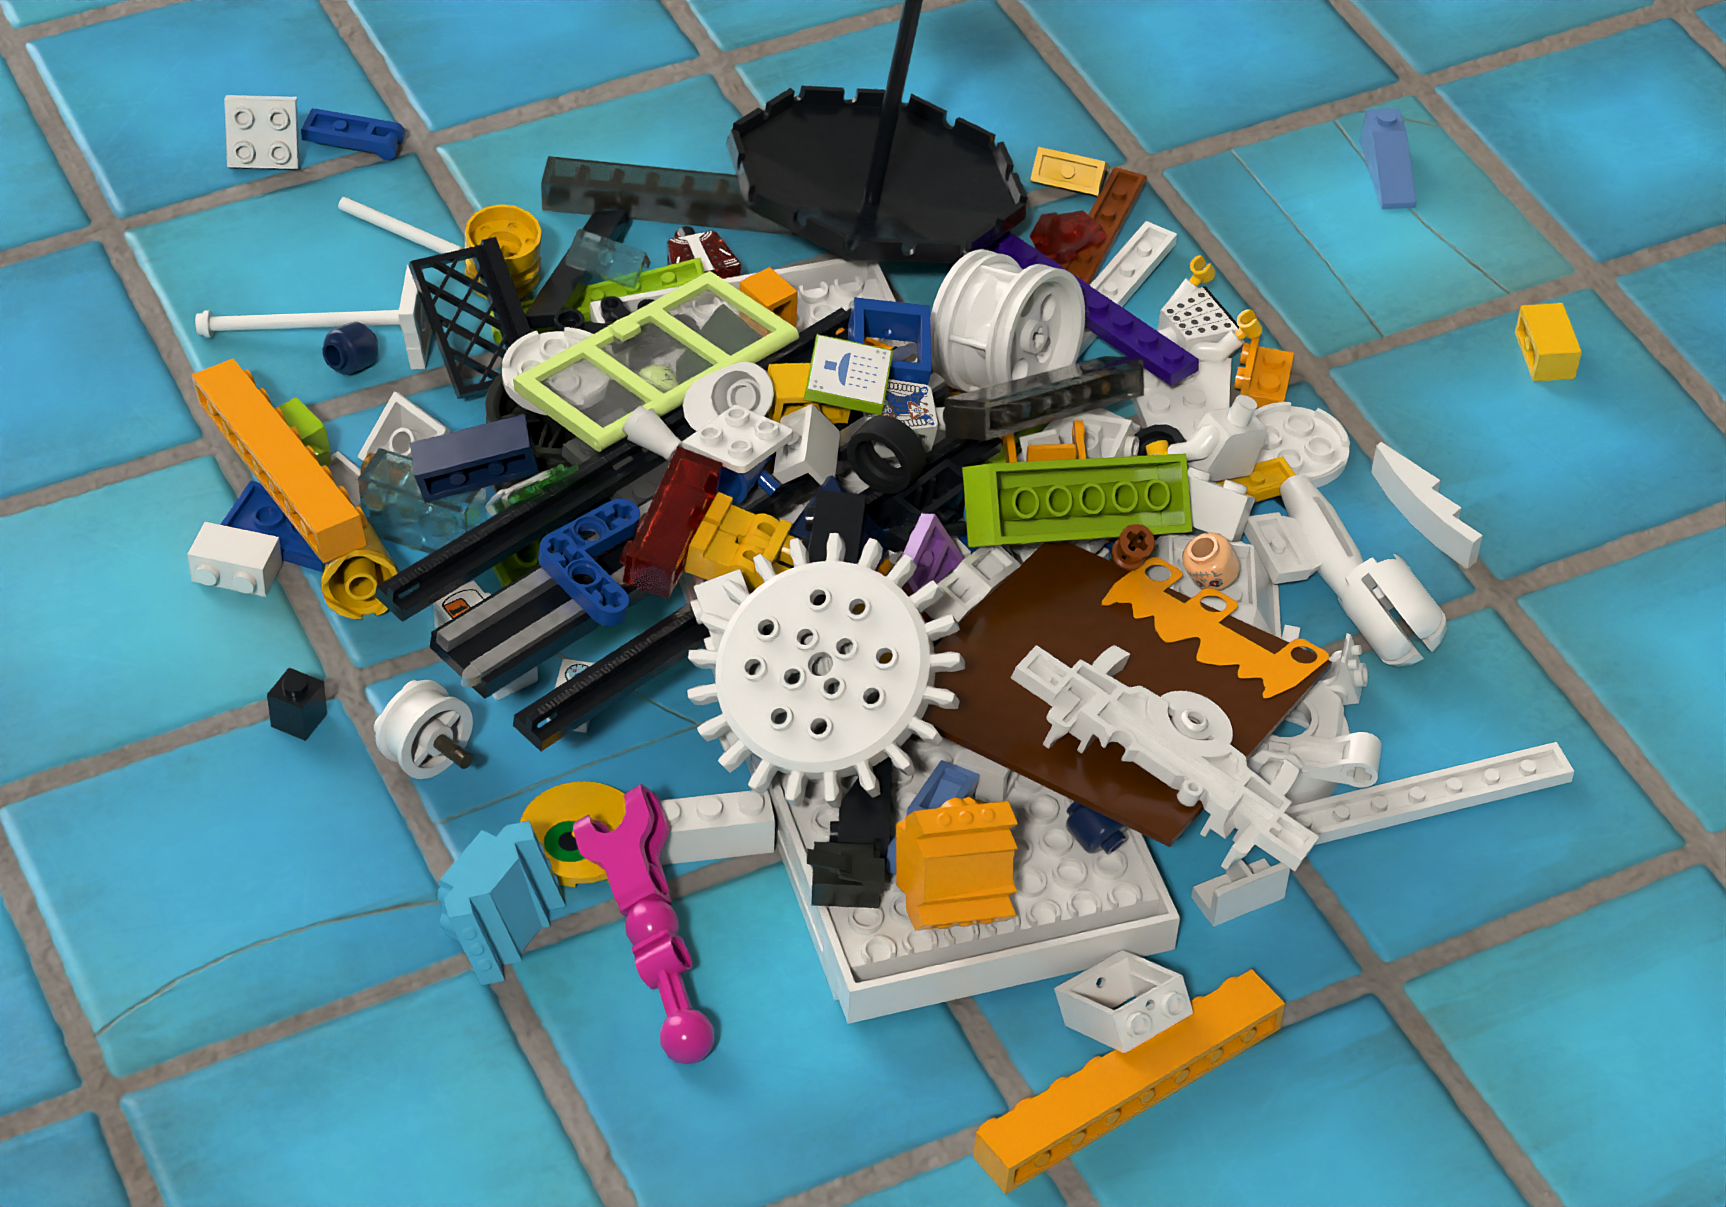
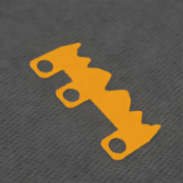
M1157 557L1148 558L1140 568L1129 572L1117 581L1101 603V606H1108L1116 602L1131 603L1133 617L1136 619L1153 615L1155 630L1166 643L1193 637L1200 638L1201 643L1196 656L1197 661L1218 666L1240 665L1238 670V677L1240 679H1263V685L1266 687L1262 694L1264 699L1295 687L1329 659V654L1325 650L1305 639H1294L1278 653L1273 654L1220 624L1221 620L1238 608V603L1216 589L1205 588L1186 603L1165 593L1164 590L1179 580L1183 573L1177 567ZM1152 565H1161L1170 570L1171 576L1167 580L1156 581L1150 579L1146 575L1145 570ZM1206 596H1216L1225 601L1226 608L1220 612H1210L1201 606L1200 601ZM1296 647H1307L1316 652L1317 659L1308 664L1300 663L1292 658L1291 651Z

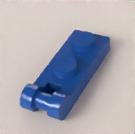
M315 108L311 109L301 128L303 141L373 152L384 160H391L395 157L398 151V144H401L406 134L405 128L396 122Z

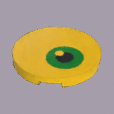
M570 782L544 791L526 807L520 822L530 821L539 842L544 847L546 857L551 862L552 871L558 877L559 885L576 888V884L594 883L603 880L609 883L604 869L580 855L573 831V824L589 814L590 818L607 826L609 832L614 831L622 823L626 814L625 794L597 782Z

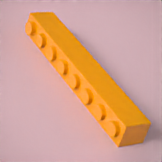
M232 358L192 374L200 407L323 564L367 545L363 529L368 527V523L360 506L354 507L351 504L349 495L342 485L337 487L329 468L326 465L320 466L310 445L306 447L303 445L300 434L295 426L289 427L281 409L279 407L273 408L267 392L264 388L258 389L256 387L254 378L248 369L243 370Z
M1252 969L1239 977L1232 976L1225 980L1217 990L1207 996H1198L1191 1000L1193 1014L1126 1053L1115 1049L1103 1057L1096 1056L1092 1058L1083 1069L1068 1078L1066 1076L1058 1078L1047 1090L1034 1098H1024L1012 1111L998 1119L991 1118L984 1122L975 1134L973 1158L1006 1195L1280 1030L1285 1002Z

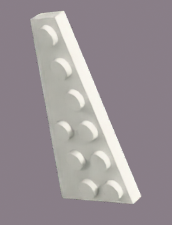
M1227 358L1223 362H1199L1197 372L1172 386L1147 369L1126 371L1124 382L1142 428L1168 424L1177 428L1185 440L1188 441L1207 412L1229 408L1232 358ZM1192 527V532L1184 534L1197 536L1208 532Z

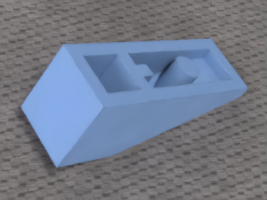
M1388 108L1365 110L1360 145L1381 209L1415 208L1416 196L1407 131L1400 110Z

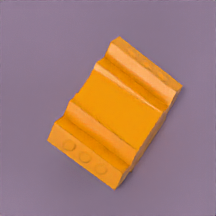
M970 796L964 799L951 798L939 808L913 811L903 821L896 823V886L906 894V911L915 931L937 928L948 929L955 926L968 927L973 924L987 925L993 922L1007 921L1017 916L1009 896L1017 893L1013 878V856H1015V850L1018 847L1010 829L1018 825L1009 801L978 804Z

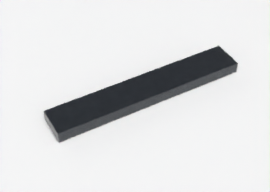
M627 210L593 212L526 311L525 315L530 328L555 327V315L561 310L573 308L630 221Z

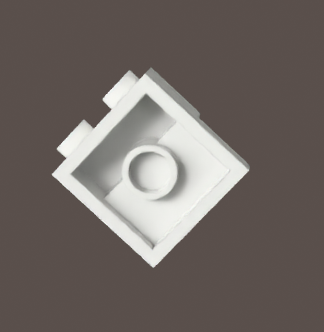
M1061 409L1051 428L1057 429L1060 444H1073V420H1083L1086 459L1137 456L1139 438L1134 435L1132 420Z

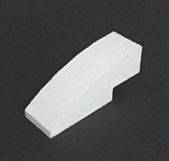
M1001 546L980 547L965 558L950 575L937 584L944 595L934 604L924 609V611L934 620L953 614L959 624L1010 577L1021 564Z

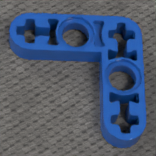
M627 499L611 500L542 538L539 547L538 561L540 566L594 621L604 626H616L625 620L629 597L626 591L593 558L636 534L640 519V509L635 503ZM584 531H592L598 534L600 538L595 541H587L581 538L579 534ZM578 574H586L592 577L594 582L579 584L572 577Z

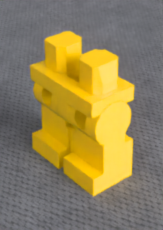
M718 492L705 515L704 521L700 524L689 545L684 572L711 580L740 569L748 591L752 593L765 583L764 579L756 571L753 558L758 554L763 555L772 563L777 575L791 568L783 566L779 562L782 561L794 566L790 555V540L797 537L790 535L791 522L783 519L779 522L773 516L764 513L755 515L732 505V497Z

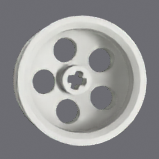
M984 249L967 253L950 269L940 286L930 316L931 367L933 372H936L946 380L945 386L960 389L968 393L983 394L1025 409L1034 410L1045 406L1064 387L1072 373L1081 348L1085 326V303L1079 282L1069 271L1044 264H1035L1022 269L1012 257Z

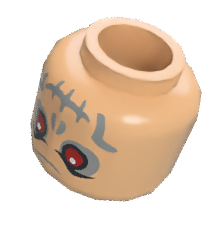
M1213 532L1200 534L1193 538L1183 551L1182 563L1193 583L1201 590L1205 588L1222 590L1228 587L1239 573V559L1228 539L1221 534Z

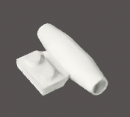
M1294 475L1285 480L1280 487V494L1288 517L1282 516L1280 512L1249 516L1244 533L1251 545H1254L1274 584L1307 580L1310 575L1317 571L1320 577L1342 600L1343 593L1349 585L1345 578L1357 566L1364 563L1362 555L1331 503L1305 475Z

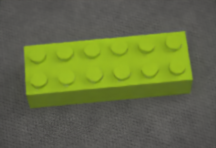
M1186 453L992 463L962 467L968 548L1119 538L1122 530L1128 525L1133 524L1147 527L1153 535L1192 532Z

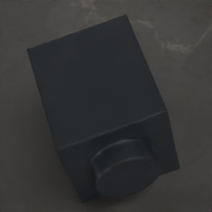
M290 667L267 693L271 727L304 741L309 738L327 715L324 681Z

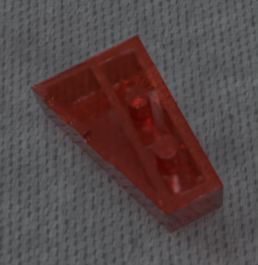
M677 446L647 513H643L639 520L634 541L628 540L620 558V563L625 565L622 582L669 599L684 571L689 545L717 495L722 462Z

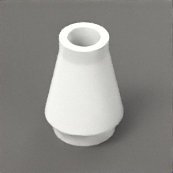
M642 405L637 407L623 425L622 431L628 435L627 440L664 457L668 461L672 460L682 447V441L673 434L652 408L647 410Z

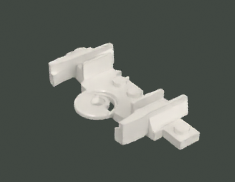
M1036 645L1016 666L1011 679L1052 706L1046 716L1047 721L1052 724V727L1043 743L1045 747L1050 749L1058 739L1068 732L1081 740L1077 749L1081 754L1087 750L1097 737L1104 748L1109 742H1118L1126 750L1121 758L1122 761H1133L1171 788L1179 790L1177 798L1183 805L1194 806L1198 800L1202 801L1204 810L1211 814L1200 833L1204 838L1213 830L1226 839L1234 828H1237L1238 831L1232 839L1235 844L1231 847L1221 865L1225 870H1228L1233 863L1245 857L1254 845H1257L1293 871H1296L1318 841V835L1285 814L1292 803L1286 796L1298 776L1299 769L1285 758L1271 785L1247 767L1246 756L1230 745L1233 736L1231 723L1224 711L1208 698L1189 691H1172L1160 697L1141 685L1135 687L1124 685L1112 678V676L1123 670L1131 654L1115 645L1103 652L1094 661L1092 666L1080 659L1072 668Z

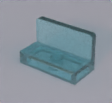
M579 228L565 259L567 266L635 289L642 269H649L651 264L646 252Z

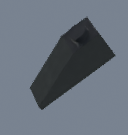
M890 757L872 767L874 775L879 781L880 795L872 798L860 785L858 777L841 801L839 821H830V842L874 844V850L880 851V858H885V866L888 846L890 844L892 760Z

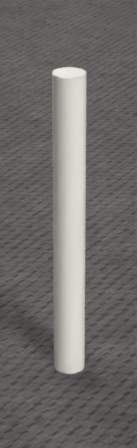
M342 197L339 201V210L440 254L463 249L458 245L347 197Z

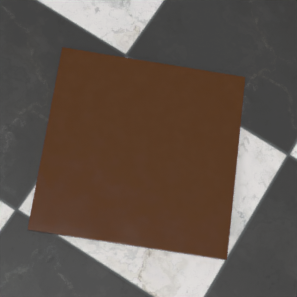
M1067 541L1043 543L1010 577L958 624L959 631L946 636L934 647L935 654L946 652L960 653L965 660V669L935 672L934 687L951 691L957 696L960 703L958 709H944L937 705L928 704L921 720L932 724L940 736L1170 847L1204 810L1202 801L1198 800L1194 806L1183 805L1177 798L1179 790L1171 788L1133 761H1122L1121 758L1126 750L1118 742H1109L1104 748L1097 737L1087 750L1081 754L1077 751L1081 740L1068 732L1058 739L1050 749L1045 747L1043 743L1052 727V724L1047 721L1046 716L1052 706L1011 679L1016 666L1036 645L1070 668L1080 659L1092 666L1094 661L1103 652L1115 645L1131 655L1123 670L1112 676V678L1128 687L1141 685L1160 697L1172 691H1189L1208 698L1227 715L1233 731L1230 745L1246 756L1247 762L1329 671L1332 662L1327 660L1295 687L1264 699L1262 694L1266 687L1263 685V679H1240L1238 677L1240 665L1218 666L1197 661L1196 656L1201 643L1200 638L1193 637L1166 643L1155 630L1153 615L1145 618H1134L1131 603L1116 602L1108 606H1101L1103 599L1112 586L1131 571L1122 570L1114 562ZM1169 587L1164 590L1165 593L1183 603L1191 599V597ZM1200 602L1201 606L1205 610L1210 612H1220L1219 610ZM1230 615L1219 622L1273 654L1278 653L1290 643ZM1296 647L1291 651L1292 658L1300 663L1308 664L1317 659L1316 654L1301 647Z

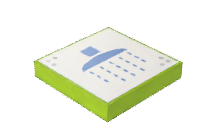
M817 334L804 399L881 415L893 350Z

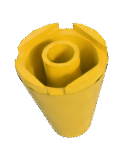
M367 522L368 527L363 529L367 545L326 562L321 576V591L328 607L338 615L351 619H363L362 615L375 613V616L385 613L388 608L375 597L376 586L399 573L397 566L369 522Z

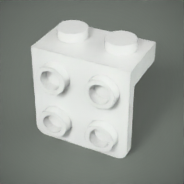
M735 404L682 441L686 481L699 487L702 484L700 477L701 468L707 460L737 473H746L793 439L792 429Z

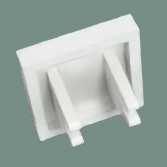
M226 95L224 102L227 167L298 169L297 97Z

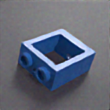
M854 297L848 324V341L864 344V337L917 342V363L892 360L888 379L928 385L931 375L930 306Z

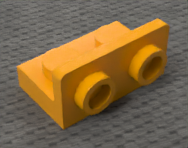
M1260 336L1251 339V343L1244 342L1240 364L1246 366L1245 368L1238 367L1234 385L1235 389L1241 390L1240 395L1252 398L1257 403V408L1268 404L1285 402L1294 358L1293 352L1259 347Z

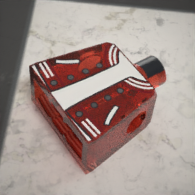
M684 226L675 232L674 238L667 241V266L701 258L705 273L711 271L722 279L741 276L740 261L715 231L695 233L692 227Z

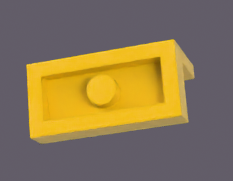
M1038 147L1030 181L1098 197L1105 172L1109 173L1110 166L1106 161Z

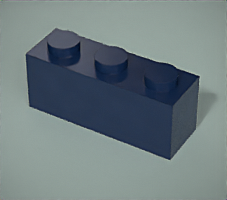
M525 414L410 443L414 477L424 503L539 474L534 439Z

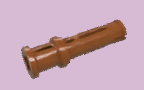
M1128 525L1122 530L1119 539L1114 542L1111 548L1112 558L1109 561L1114 562L1117 567L1126 571L1140 568L1154 548L1155 539L1152 532L1143 525Z

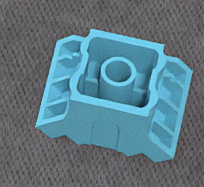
M530 821L506 825L497 836L481 830L439 880L440 886L437 898L441 902L442 908L440 927L443 928L444 934L461 943L481 985L505 981L502 965L522 962L521 954L525 947L542 928L550 927L546 911L566 907L558 877L553 873L551 862L546 857L544 847L539 842Z

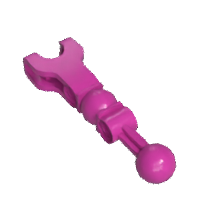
M640 784L624 795L626 814L622 823L614 831L609 832L607 826L590 818L589 814L573 824V831L580 855L606 871L620 913L627 917L625 920V934L633 945L632 952L635 955L634 961L638 974L650 989H659L667 1015L659 1032L660 1046L668 1058L674 1062L693 1064L700 1062L710 1053L715 1041L714 1027L706 1015L698 1010H692L681 976L692 968V959L685 946L684 939L677 935L679 920L671 907L672 901L669 898V888L660 862V852L668 837L669 823L657 795L643 784Z

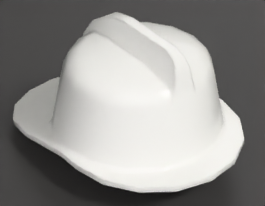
M749 362L735 363L707 374L693 382L687 390L683 402L684 416L691 428L696 431L735 404L765 416L772 406L774 397L772 380L763 368Z

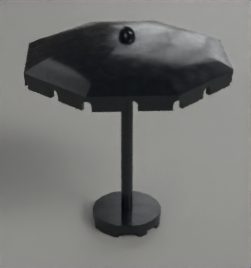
M904 0L886 90L857 88L855 97L851 100L844 99L845 90L841 87L801 86L800 93L796 97H794L795 91L789 88L768 101L765 111L757 108L734 122L726 141L747 209L847 260L956 263L971 251L985 249L1024 221L1027 214L1026 203L1028 197L1018 174L1012 173L1014 164L1004 141L998 142L997 147L995 146V134L961 117L955 120L954 126H950L946 120L948 111L912 93L908 103L902 102L923 0Z

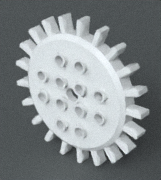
M830 533L827 542V559L823 562L809 563V552L799 538L790 540V555L793 559L794 568L778 575L772 563L763 555L758 554L753 560L756 571L764 579L765 583L749 595L740 584L727 579L722 586L728 597L740 605L730 621L721 618L717 614L703 612L700 621L712 633L722 635L723 637L718 651L704 649L689 650L688 659L695 666L702 669H715V683L688 689V698L694 705H707L719 701L723 713L697 727L698 732L706 742H709L731 730L733 731L738 740L722 754L718 762L731 773L753 753L761 762L752 774L748 786L761 796L769 787L776 772L781 771L790 775L785 789V799L791 806L800 807L805 796L808 779L823 780V795L826 802L832 808L841 807L842 790L840 779L841 777L858 773L860 785L874 798L880 795V786L872 767L884 759L890 757L897 770L907 776H911L915 772L911 758L900 749L912 733L918 735L926 743L939 746L943 740L932 724L921 720L928 704L937 705L944 709H958L960 701L954 693L947 689L934 687L935 672L965 669V660L960 653L946 652L935 654L932 642L959 631L958 622L953 614L925 623L920 614L944 594L933 580L908 597L901 588L913 575L917 568L916 564L905 554L896 562L886 577L876 572L875 569L881 559L883 548L877 540L869 538L864 546L858 564L844 562L845 543L838 533ZM817 595H826V600L823 604L813 605L814 598ZM863 603L866 605L863 613L859 615L852 613L853 608L857 604ZM767 624H773V632L766 636L762 635L763 627ZM805 634H813L811 643L807 645L801 644V638ZM843 644H853L851 652L840 654V648ZM886 652L893 654L889 663H879L882 654ZM822 656L832 658L833 666L829 673L824 676L812 674V665L816 659ZM755 663H760L761 670L755 675H749V668ZM800 673V680L796 684H788V678L791 674ZM834 682L840 683L838 692L827 694V688L830 684ZM873 692L880 693V698L876 703H867L869 694ZM779 713H787V720L783 724H775V718ZM818 723H827V729L824 733H814L815 726Z

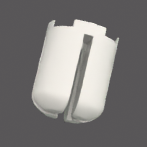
M1393 554L1396 559L1376 562L1374 558H1370L1357 566L1345 578L1349 585L1343 593L1342 601L1339 597L1337 599L1340 607L1352 620L1378 657L1384 663L1400 668L1414 665L1424 660V657L1389 610L1395 607L1432 653L1440 646L1447 632V619L1404 559Z

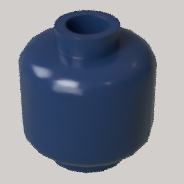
M350 322L332 329L326 335L323 343L325 362L330 368L343 375L353 374L370 367L378 356L377 337L371 329L360 322Z
M1075 801L1067 808L1066 812L1069 816L1066 821V828L1087 853L1095 854L1104 850L1109 855L1127 840L1123 834L1127 826Z

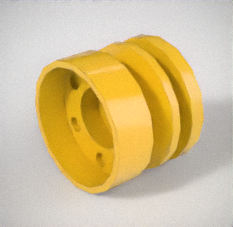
M504 204L487 206L475 212L466 224L465 248L479 246L482 240L496 237L519 299L531 294L538 286L541 274L540 252L542 231L538 220L530 212L522 208ZM473 258L466 259L465 275L474 280L477 269ZM473 290L477 295H479V296H481V297H483V298H485V299L488 300V298H487L486 296H484V295H482L481 293H479V292Z

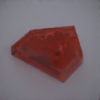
M1083 210L1057 214V212L1042 214L1030 234L1035 249L1057 264H1065L1077 257L1075 251L1083 248L1090 241L1096 245L1107 237L1103 227Z

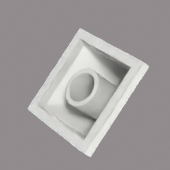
M394 391L357 457L407 494L413 496L420 490L414 477L410 443L451 433V431L403 395Z

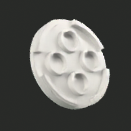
M565 327L564 331L541 334L534 331L518 339L509 347L502 361V381L507 394L523 408L547 415L514 391L513 378L593 334L581 329ZM609 345L601 348L602 351L615 359L612 354V348ZM583 358L540 383L581 413H584L602 404L605 401L609 383H617V381Z
M1291 402L1268 404L1255 410L1254 415L1267 429L1265 445L1261 448L1256 463L1283 456L1296 475H1305L1316 488L1332 482L1344 471L1348 462L1350 441L1344 427L1332 415L1319 408L1313 411L1291 406Z

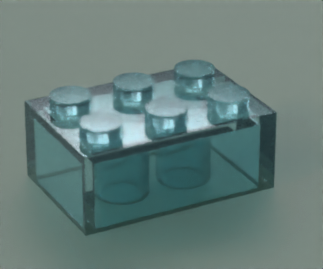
M379 448L358 477L361 509L365 514L367 522L373 526L379 538L413 550L431 554L488 520L485 508L487 504L486 487L424 503L414 477L411 457Z

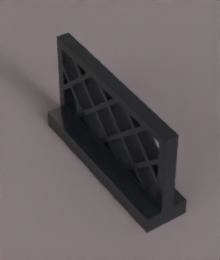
M496 237L482 240L479 246L412 260L408 265L457 399L488 392L491 384L499 375V373L491 368L497 357L504 358L507 352L502 349L504 344L508 350L514 342L532 332ZM473 258L477 269L474 280L454 269L458 261ZM433 267L446 274L440 287L426 281L422 269ZM449 277L469 287L463 300L443 290ZM472 290L488 298L490 306L486 313L467 303ZM438 298L458 307L452 321L437 313L435 303ZM462 310L482 320L476 333L455 323ZM485 323L500 331L502 340L499 346L479 336ZM451 331L471 341L464 354L449 346L447 337ZM474 343L494 354L488 367L468 357ZM455 360L460 362L458 367L456 365ZM463 364L483 374L479 383L464 386L459 373ZM487 377L490 378V379H492V380H490V381H486V382H485V380H486Z

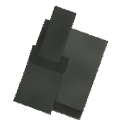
M814 842V850L807 848L806 864L813 865L811 906L878 908L879 893H884L885 858H880V851L874 850V844Z

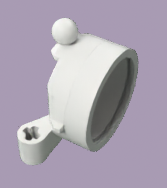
M1318 682L1284 719L1285 721L1296 723L1307 730L1293 737H1279L1271 734L1246 762L1247 767L1269 785L1274 781L1275 775L1285 758L1299 769V773L1286 796L1292 802L1290 806L1330 797L1335 792L1339 783L1361 788L1369 787L1376 783L1379 774L1382 745L1379 738L1367 732L1349 734V727L1344 716V707L1341 699L1326 685Z

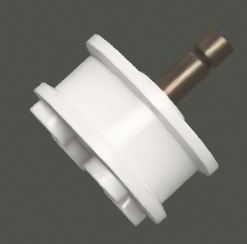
M412 680L408 682L390 700L374 723L376 745L379 752L387 759L399 762L401 769L415 779L434 777L453 763L462 769H466L473 761V756L464 750L472 731V712L462 700L450 697L447 690L436 681Z

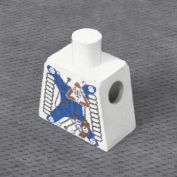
M888 379L882 414L876 415L863 412L865 422L874 416L885 415L899 419L909 426L920 438L926 453L932 450L937 431H954L956 427L955 408L935 407L931 388L928 385ZM872 440L874 449L881 458L896 457L889 448Z

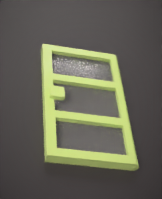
M708 271L513 378L514 391L593 449L601 452L628 436L622 431V428L628 417L637 407L642 405L647 410L652 408L659 417H662L683 405L687 390L693 382L701 377L735 363L749 362L755 364L799 339V333L794 326L713 272Z

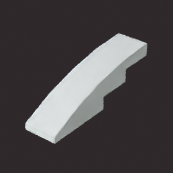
M1380 442L1376 445L1371 473L1390 501L1438 549L1464 568H1470L1477 562L1483 535L1459 520L1460 506L1438 493L1441 480L1384 443Z

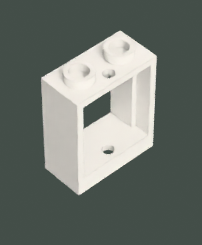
M1125 950L1117 952L1054 988L1065 1026L1122 1053L1128 1052L1193 1014L1183 975ZM1101 978V984L1097 986L1096 982ZM1134 996L1137 997L1134 1000L1128 1002L1127 1004L1121 1006L1120 1008L1112 1010L1113 1008L1129 1000L1130 998Z

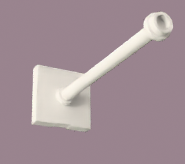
M408 265L399 310L213 316L211 310H204L203 313H197L195 320L197 334L204 335L205 338H212L214 331L340 327L350 322H360L366 326L400 325L411 369H426L432 334L429 320Z

